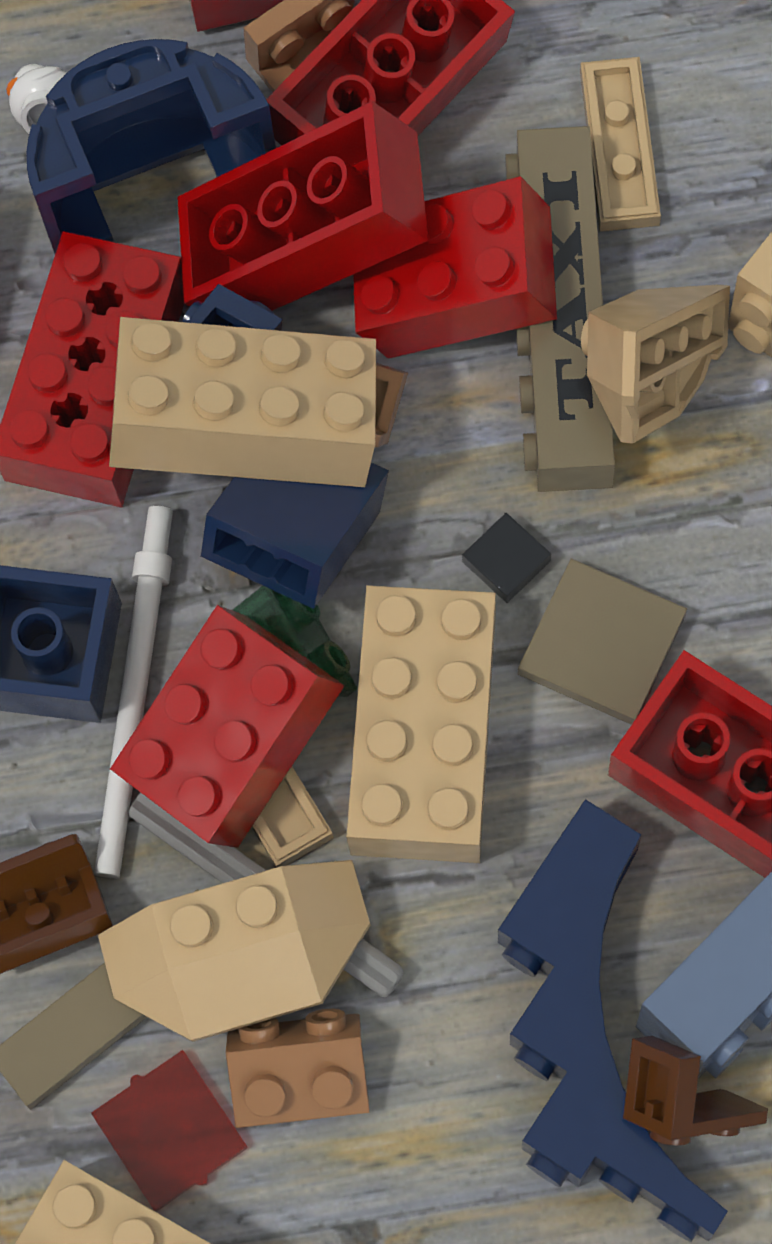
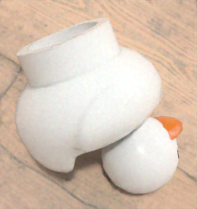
M28 64L23 66L17 72L15 78L7 85L6 90L9 96L11 113L28 134L30 133L31 125L37 124L42 111L48 103L46 95L67 73L62 71L60 67Z

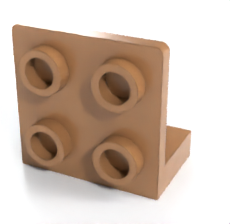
M283 0L243 27L246 60L272 93L355 8V0Z

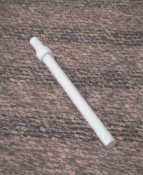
M150 506L148 508L142 551L135 553L132 580L137 583L110 768L144 715L161 592L163 586L169 585L173 560L172 557L167 555L173 510L164 506ZM110 769L94 874L101 878L119 879L133 786Z

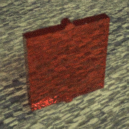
M183 1050L144 1077L140 1075L132 1076L130 1079L131 1086L91 1112L155 1212L194 1185L206 1186L209 1182L208 1176L248 1148Z

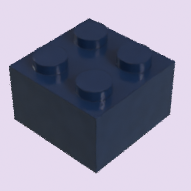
M0 565V711L101 723L122 606L112 578Z

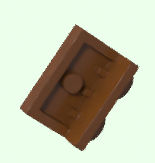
M71 834L56 841L45 843L38 848L0 862V974L96 936L113 926L97 877L94 874V869L77 834Z

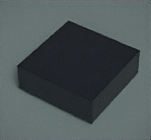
M507 513L498 519L462 554V562L506 603L551 561V553Z

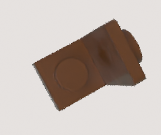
M655 1036L632 1038L623 1119L649 1130L650 1138L654 1141L667 1145L681 1146L691 1143L692 1137L705 1134L736 1136L740 1133V1128L767 1123L768 1108L723 1089L696 1093L701 1056Z

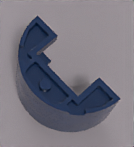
M149 39L123 43L107 48L90 56L68 71L46 95L48 103L42 111L37 124L31 125L26 158L29 183L54 254H56L63 231L114 242L94 191L204 149L216 177L276 149L269 104L262 91L243 69L219 53H216L213 57L206 53L189 49L188 43L184 41Z

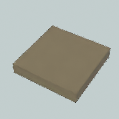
M571 558L518 666V675L632 725L644 707L686 617L687 608Z

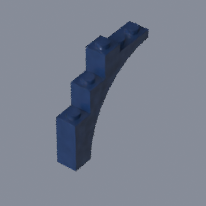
M585 799L498 929V943L506 948L502 953L505 960L529 976L535 977L539 970L548 975L510 1033V1045L518 1050L514 1060L526 1070L545 1081H548L552 1073L562 1079L522 1140V1150L531 1155L526 1165L536 1174L557 1187H561L566 1179L579 1187L591 1167L595 1165L604 1171L599 1181L613 1193L631 1203L640 1195L662 1210L657 1220L667 1229L689 1242L693 1241L696 1234L709 1241L728 1211L684 1176L657 1142L650 1138L647 1129L623 1119L626 1091L622 1086L605 1033L599 980L603 934L615 893L638 851L641 834Z

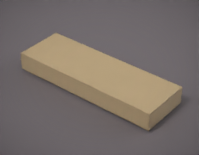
M640 57L581 62L580 77L586 125L590 126L594 189L600 232L660 226L661 212Z

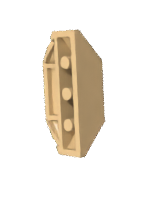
M729 285L638 289L589 312L581 334L582 351L587 356V376L620 442L633 444L682 414L703 383L711 359L718 360L728 346Z
M345 860L280 866L154 903L98 934L114 999L186 1039L195 1042L323 1004L359 941L363 939L371 924L353 861Z

